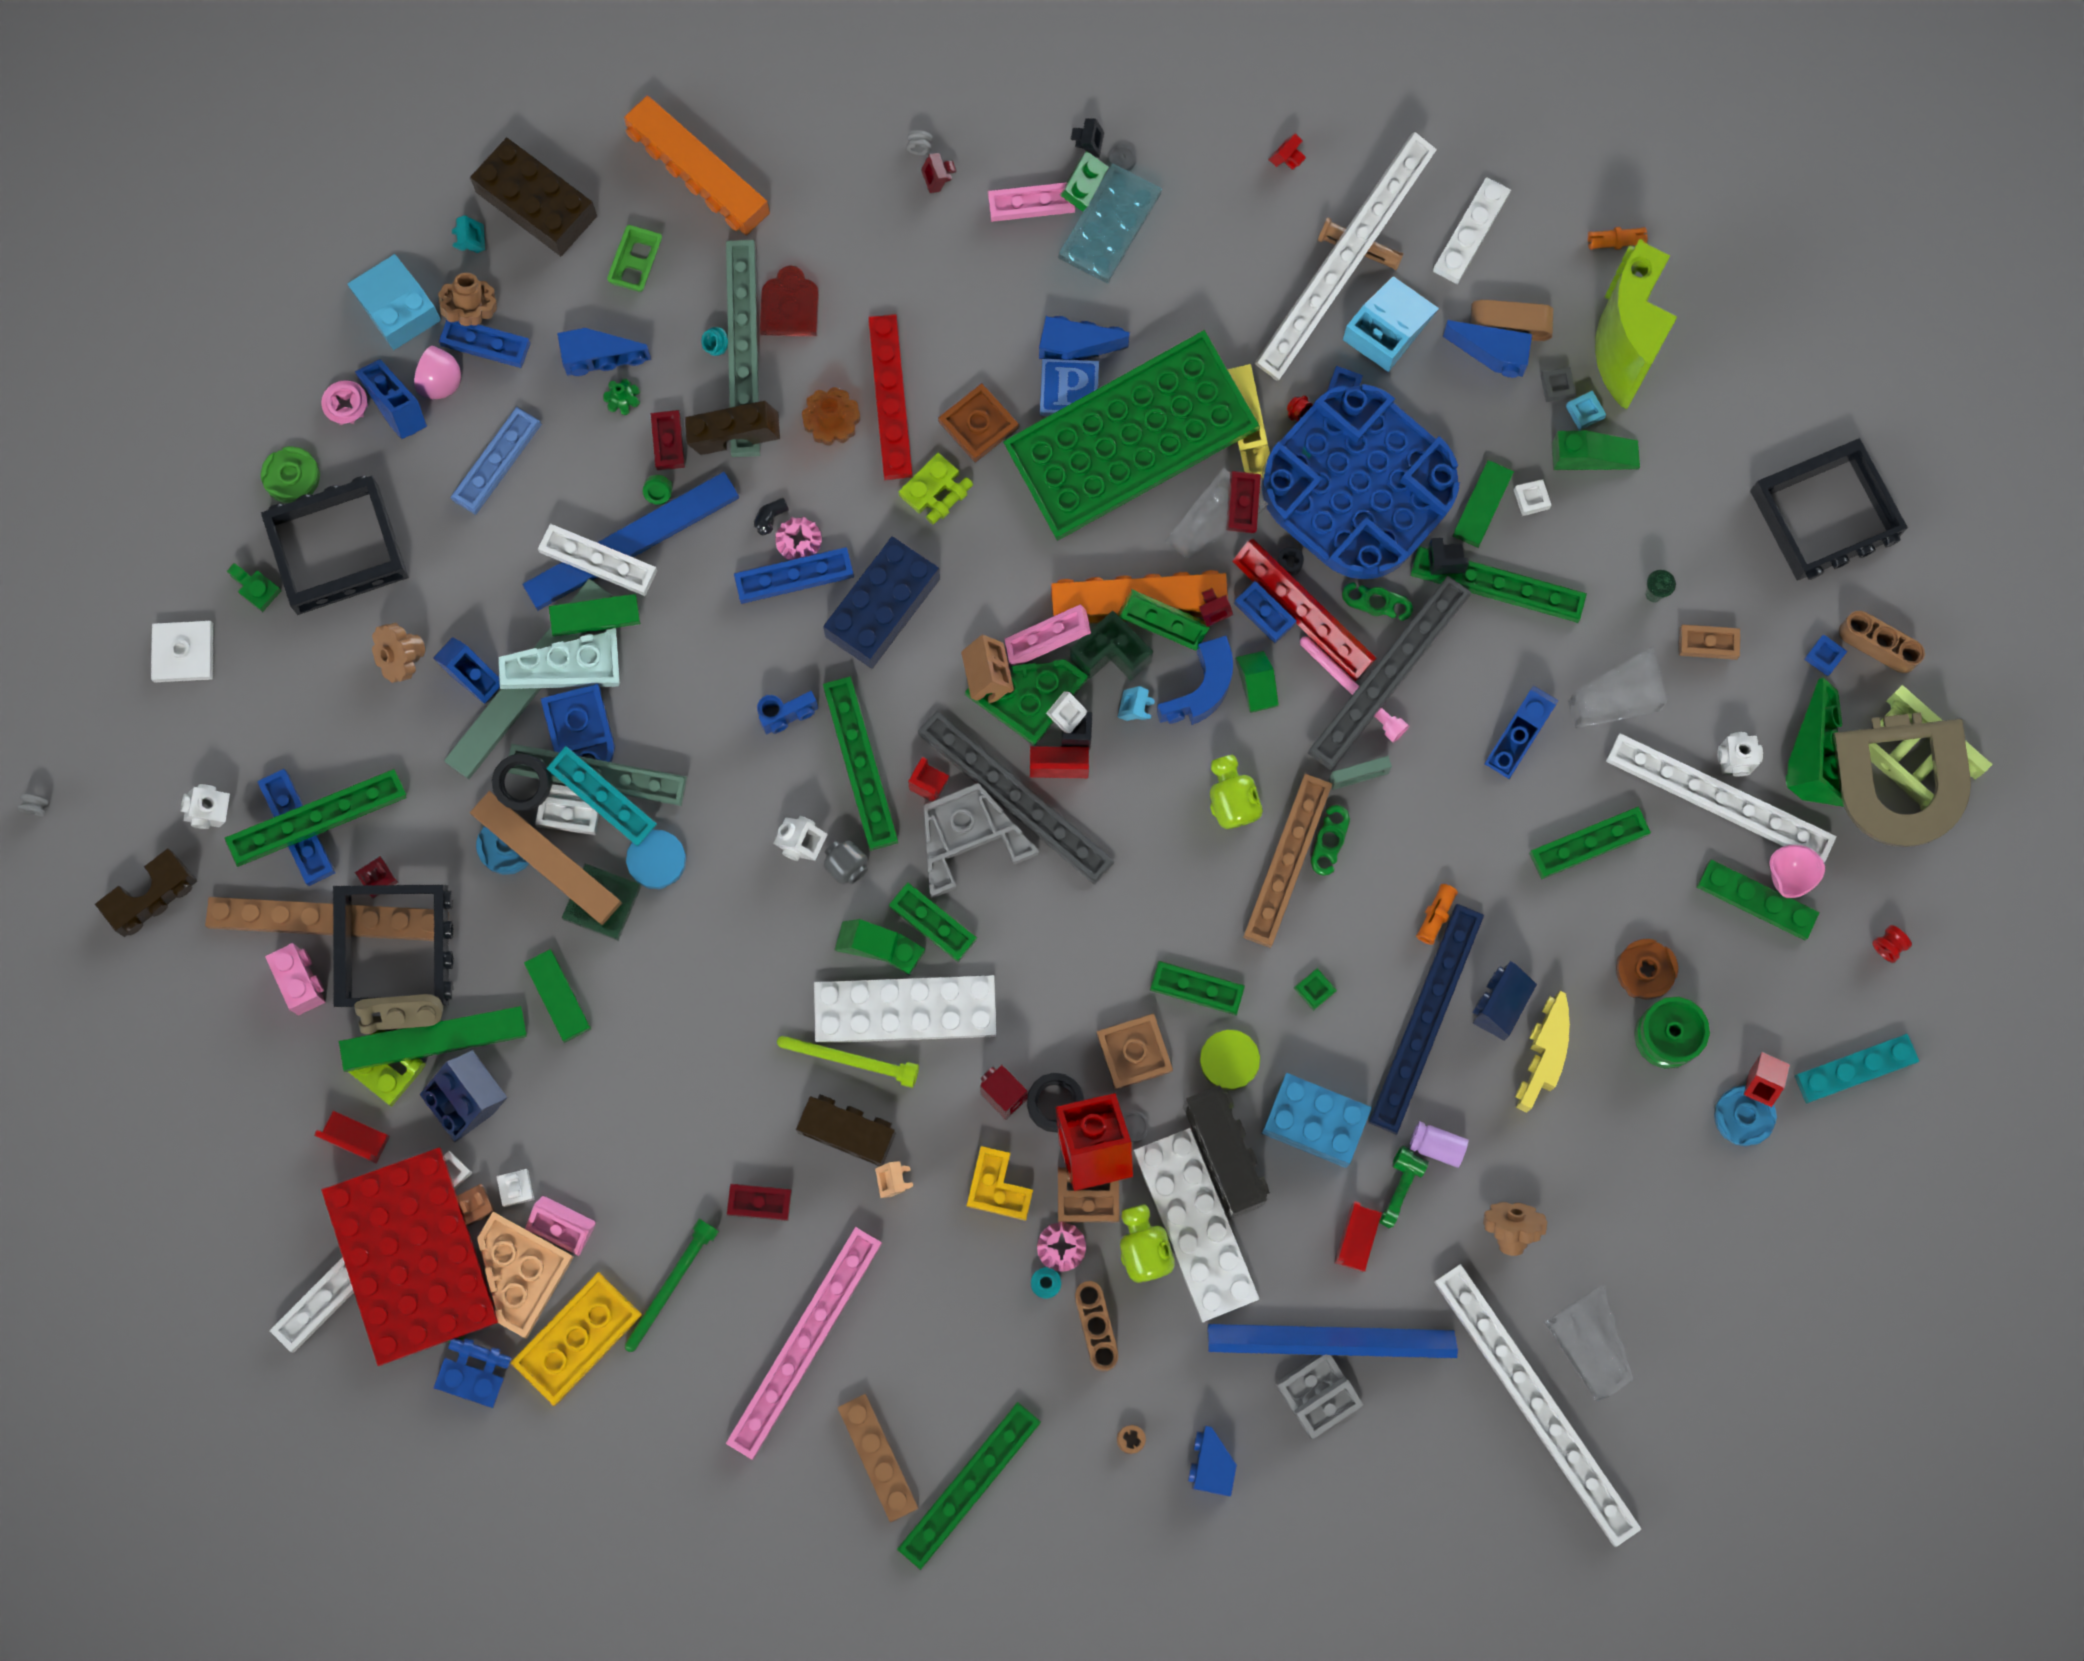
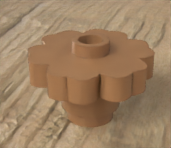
M471 273L457 275L452 284L443 285L442 290L438 293L441 315L446 317L449 322L459 321L462 326L479 325L482 319H491L493 313L497 310L494 288L489 286L486 281H479Z
M397 623L376 627L375 632L372 634L375 644L372 647V653L376 665L381 667L384 678L388 679L391 683L411 679L416 670L414 662L419 661L425 654V645L419 635L406 634L405 629Z
M1507 1202L1490 1205V1210L1484 1212L1483 1219L1485 1230L1494 1233L1500 1251L1511 1256L1523 1254L1528 1244L1540 1241L1541 1235L1546 1234L1548 1223L1546 1216L1542 1213H1537L1535 1207L1523 1203L1511 1205Z

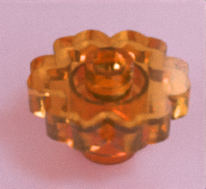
M836 387L830 388L827 393L823 390H817L807 398L808 408L802 411V419L805 431L813 433L814 441L830 446L835 440L845 443L855 435V425L861 420L858 403L855 400L849 399V394L846 390H840Z

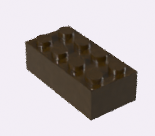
M508 137L502 141L470 176L473 187L478 195L560 257L597 218L592 200Z

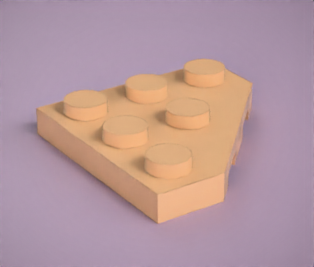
M492 1212L477 1240L485 1265L484 1269L490 1293H492L496 1309L497 1321L502 1326L527 1339L574 1256L499 1214Z

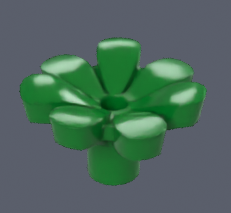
M622 379L620 383L615 381L609 382L608 387L610 391L604 393L603 400L606 403L609 402L607 407L610 412H615L620 408L621 414L627 415L630 413L629 405L632 407L639 406L640 401L635 397L640 393L637 385H631V382L627 379Z

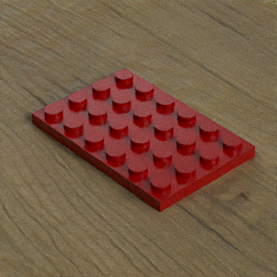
M438 1147L321 1189L377 1366L391 1363L498 1323L476 1251L458 1203L459 1200L442 1148Z

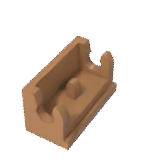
M982 634L961 651L971 699L978 701L986 694L993 693L988 697V702L993 703L1006 693H1011L1014 690L1003 642Z

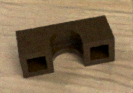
M766 401L685 417L687 445L700 455L727 450V441L732 439H745L752 444L780 439L778 411Z
M169 848L144 866L150 874L152 881L151 887L146 894L140 897H132L124 888L117 886L95 903V906L112 928L123 937L137 933L143 927L145 921L152 916L155 917L162 914L168 908L167 904L175 898L187 895L192 890V885L197 882L180 858Z

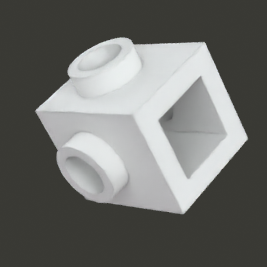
M1746 732L1731 733L1720 744L1717 758L1719 764H1721L1722 774L1747 776L1760 765L1763 760V748L1761 745H1758L1757 736H1748Z
M199 784L198 787H193L188 792V795L184 794L182 797L180 811L185 812L183 821L192 822L191 826L199 829H209L210 826L221 827L226 821L230 794L216 791V787L206 784Z
M799 816L798 819L786 817L778 829V835L773 844L783 849L782 854L791 860L798 861L799 858L815 861L828 834L815 826L816 823L806 817Z

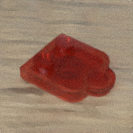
M796 266L783 267L778 272L776 278L768 280L763 285L760 313L761 335L817 336L818 288L813 281L805 279L804 273L800 268Z

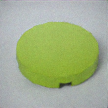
M1227 1029L1216 1032L1207 1039L1200 1053V1067L1203 1075L1219 1089L1233 1091L1243 1088L1254 1079L1259 1069L1260 1054L1257 1045L1248 1035L1237 1030Z

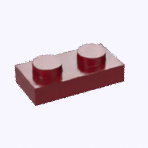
M680 411L651 413L656 470L685 468Z
M1238 471L1230 473L1227 531L1254 534L1257 531L1261 474Z
M730 1184L727 1215L789 1221L792 1190Z

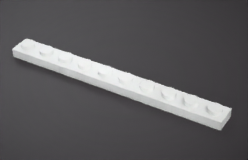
M1416 132L1409 136L1254 364L1273 379L1280 380L1437 149Z
M1458 1265L1434 1281L1612 1545L1617 1547L1642 1530L1462 1265Z

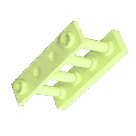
M1903 685L1887 699V702L1891 705V710L1885 716L1908 714L1909 721L1913 724L1912 714L1921 713L1922 723L1943 721ZM1883 718L1880 720L1881 727H1884ZM1921 738L1903 740L1890 754L1885 752L1876 743L1869 744L1871 762L1920 805L1921 810H1924L1934 797V794L1921 783L1934 769L1932 753L1912 775L1898 763ZM1966 741L1970 777L1976 780L1993 764Z

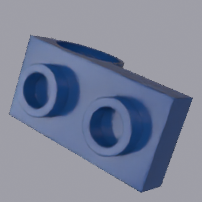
M812 691L785 704L775 695H766L757 704L759 720L766 735L771 732L773 734L780 733L788 728L789 723L797 719L800 721L806 720L814 715L815 710L819 709ZM769 707H777L779 709L778 714L773 717L765 716L764 712Z

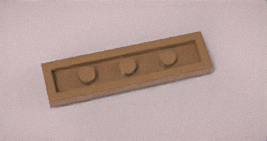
M863 1394L837 1407L889 1522L891 1523L919 1509L867 1395Z

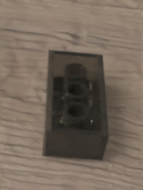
M1221 1085L1186 1098L1183 1109L1227 1217L1230 1220L1263 1207L1267 1201V1194H1270L1264 1177L1258 1178L1255 1170L1258 1162L1252 1148L1247 1149L1244 1144L1243 1137L1246 1136L1240 1119L1235 1120L1233 1117L1232 1108H1234V1103L1228 1091L1223 1092Z

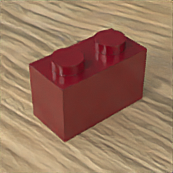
M1003 1065L997 1070L991 1067L980 1079L982 1081L980 1085L981 1095L1005 1120L1027 1101L1028 1090Z

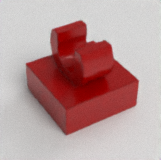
M1294 133L1279 146L1268 160L1275 167L1285 162L1288 167L1294 170L1296 166H1300L1306 159L1305 155L1297 150V147L1303 140Z

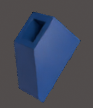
M1204 1426L1203 1432L1197 1431L1194 1450L1199 1451L1197 1464L1191 1463L1188 1482H1193L1192 1489L1231 1497L1237 1464L1213 1428Z

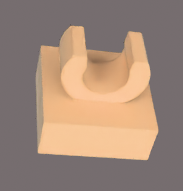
M900 1161L889 1162L875 1168L880 1198L892 1197L913 1187V1182L905 1183L902 1173L910 1171V1167L901 1166Z

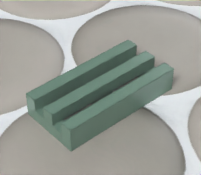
M1389 756L1333 771L1329 781L1332 783V790L1387 775L1392 765Z

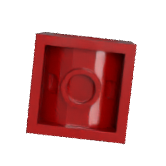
M1115 1093L1056 1107L1059 1145L1074 1191L1133 1177L1132 1143Z

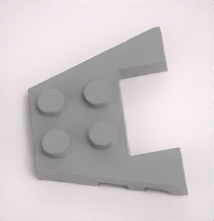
M979 783L924 805L931 898L956 889V884L945 860L998 838H1003L1014 865L1039 855L1036 846L1023 835L1018 826L1005 815L999 805Z

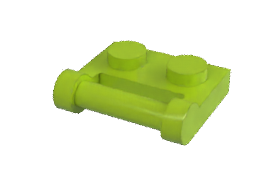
M377 1030L376 1032H374V1033H372V1034H377V1033H382V1032H387V1031H385V1030ZM420 1058L401 1061L400 1063L407 1067V1071L403 1076L388 1064L349 1071V1073L392 1107L422 1072L426 1063Z

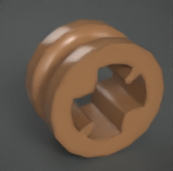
M1125 1426L1117 1435V1444L1125 1453H1138L1145 1446V1433L1138 1426ZM1130 1430L1137 1433L1136 1438L1140 1440L1137 1447L1132 1445L1133 1449L1127 1448V1441L1123 1439L1125 1432L1129 1435Z

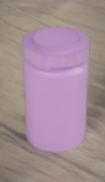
M1419 1121L1411 1136L1409 1148L1414 1152L1417 1150L1419 1154L1459 1168L1469 1140L1431 1125L1425 1126V1123Z

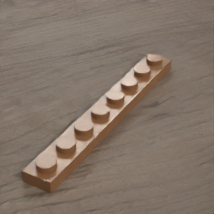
M209 897L205 927L208 929L333 935V904ZM352 905V937L434 941V909Z

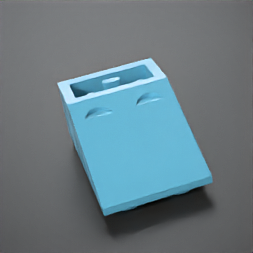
M1393 276L1361 307L1346 326L1343 341L1389 372L1439 308Z

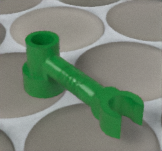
M1404 1145L1399 1148L1392 1162V1167L1403 1174L1390 1203L1387 1205L1379 1221L1380 1224L1388 1228L1394 1227L1401 1210L1400 1208L1415 1175L1421 1178L1429 1164V1161L1415 1155L1413 1150Z

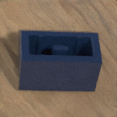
M1512 961L1504 968L1499 966L1486 986L1490 989V992H1485L1480 997L1472 1011L1473 1014L1477 1015L1473 1024L1505 1041L1510 1036L1537 983Z
M473 1050L447 1061L420 1093L426 1105L431 1109L454 1142L492 1116L507 1099L505 1093Z

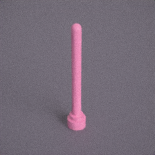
M1304 636L1300 639V645L1353 695L1359 688V685L1309 637ZM1383 708L1374 716L1383 725L1384 735L1393 743L1409 728V725L1402 718L1391 717Z

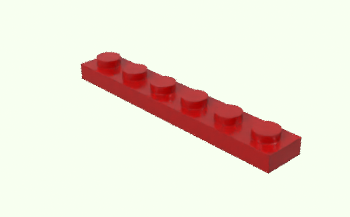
M897 315L868 317L884 480L913 478Z
M1254 539L1249 540L1232 560L1253 582L1256 581L1296 620V624L1354 681L1360 679L1377 658Z

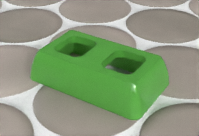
M632 225L626 226L607 280L615 286L642 292L661 244L662 235ZM641 243L651 247L646 259L631 255L634 244ZM626 268L642 272L637 284L622 280Z

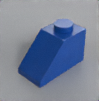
M454 637L433 657L452 678L484 704L500 688L499 677L466 644Z

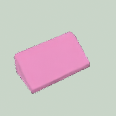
M542 1196L534 1204L525 1229L579 1256L596 1222Z

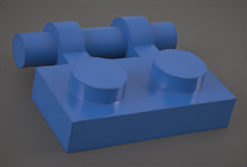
M457 1338L451 1339L448 1349L459 1352L457 1362L444 1358L434 1388L493 1408L504 1380L503 1377L493 1374L496 1365L508 1369L512 1357L501 1354V1350L493 1347L489 1350L475 1345L473 1340L467 1338L464 1341ZM469 1356L485 1361L484 1370L466 1365Z

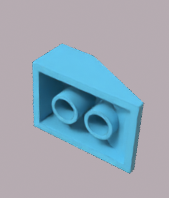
M395 254L347 283L393 351L441 321L435 306Z

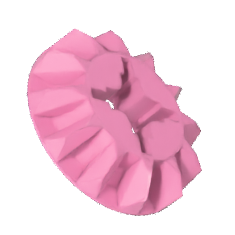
M346 380L336 382L324 392L321 401L322 410L330 421H334L341 426L344 423L354 424L355 420L359 417L363 418L364 411L368 408L367 394L355 382ZM337 398L345 401L351 398L350 403L353 408L343 407L341 409Z
M791 517L790 520L781 523L780 528L776 532V547L779 553L788 560L815 555L821 547L822 537L819 528L815 522H811L805 517ZM801 529L803 538L807 540L800 541L795 549L794 539L790 537L796 536Z
M1059 1222L1049 1225L1040 1234L1037 1251L1040 1260L1046 1267L1058 1272H1066L1076 1268L1082 1262L1086 1252V1242L1083 1234L1074 1225ZM1060 1234H1063L1066 1244L1075 1246V1248L1065 1250L1063 1260H1060L1058 1250L1048 1248V1246L1058 1243Z

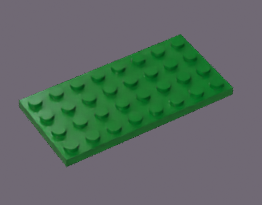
M1203 330L1008 438L1003 443L1056 540L1059 541L1258 431L1260 426L1206 331Z

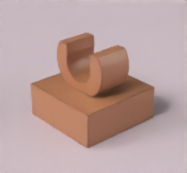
M482 1184L457 1196L467 1226L490 1216L492 1212H496Z

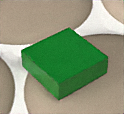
M1318 968L1294 987L1296 992L1313 1011L1337 991Z

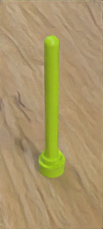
M780 1036L777 1039V1045L780 1048L896 1077V1081L901 1082L902 1086L914 1088L917 1080L918 1064L907 1062L906 1064L900 1063L898 1066L786 1036Z

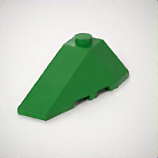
M1820 678L1817 681L1788 761V774H1786L1785 781L1787 788L1801 800L1844 807L1840 793L1833 733L1838 732V728L1843 725L1839 693L1825 678Z

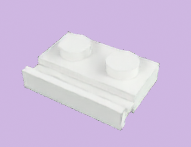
M552 784L549 796L538 807L535 825L539 828L596 835L599 813L567 786Z

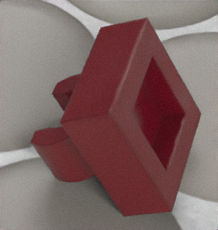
M940 153L929 154L921 168L929 193L940 192L945 182L952 180L950 173H956L953 161L942 162Z
M1213 588L1202 592L1206 604L1199 606L1206 627L1233 615L1226 595L1217 598Z
M381 856L355 872L363 885H395L398 883ZM370 895V896L374 899V898L377 897L378 895Z

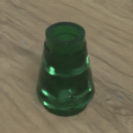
M1666 570L1653 571L1647 579L1646 598L1651 602H1658L1671 595L1676 588L1674 576Z

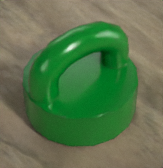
M662 475L648 477L643 485L644 498L656 505L666 503L671 497L673 483Z

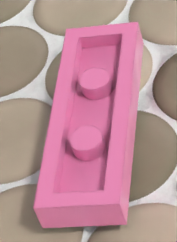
M1066 183L988 191L991 222L1075 213V206L1060 196Z
M1080 604L1005 638L1009 663L1012 666L1024 664L1090 634L1091 630L1086 609Z

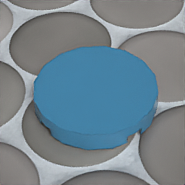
M483 826L484 828L478 834L476 840V849L481 862L492 872L507 875L515 874L529 865L522 857Z
M652 830L638 847L633 842L627 850L626 864L629 873L638 884L648 889H663L680 879L686 867V854L683 845L674 835L664 830Z
M1743 1085L1733 1087L1720 1097L1715 1106L1714 1118L1717 1129L1725 1139L1735 1145L1746 1147L1757 1145L1771 1135L1776 1123L1777 1114L1775 1105L1770 1107L1743 1095L1746 1086Z

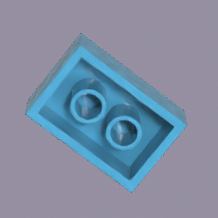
M1286 1073L1261 1134L1347 1168L1351 1163L1372 1107Z

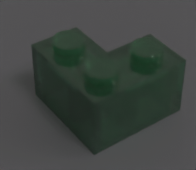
M1114 611L1110 612L1091 629L1090 634L1081 638L1070 648V660L1083 673L1088 675L1089 679L1108 662L1112 661L1131 681L1152 662L1153 650Z

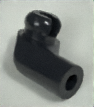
M784 498L768 503L759 509L754 519V528L758 529L760 535H767L772 532L773 527L770 522L773 517L789 511Z

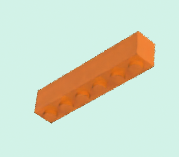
M647 95L624 116L627 135L634 142L638 143L640 141L646 146L647 153L654 160L660 159L664 162L666 169L673 177L677 178L679 176L682 178L692 194L696 196L700 194L705 199L706 205L714 213L720 212L725 217L726 223L734 231L739 229L747 236L770 214L768 202L651 97Z
M1215 570L1204 571L1201 575L1178 572L1168 577H1161L1159 574H1148L1144 578L1132 579L1131 576L1123 575L1116 577L1115 580H1103L1100 577H1092L1084 582L1061 579L1057 583H1051L1052 614L1054 617L1081 604L1086 609L1089 624L1125 622L1126 620L1119 618L1118 613L1131 589L1194 617H1202L1199 606L1206 604L1202 592L1213 588L1217 598L1226 595L1228 599L1226 573H1219Z

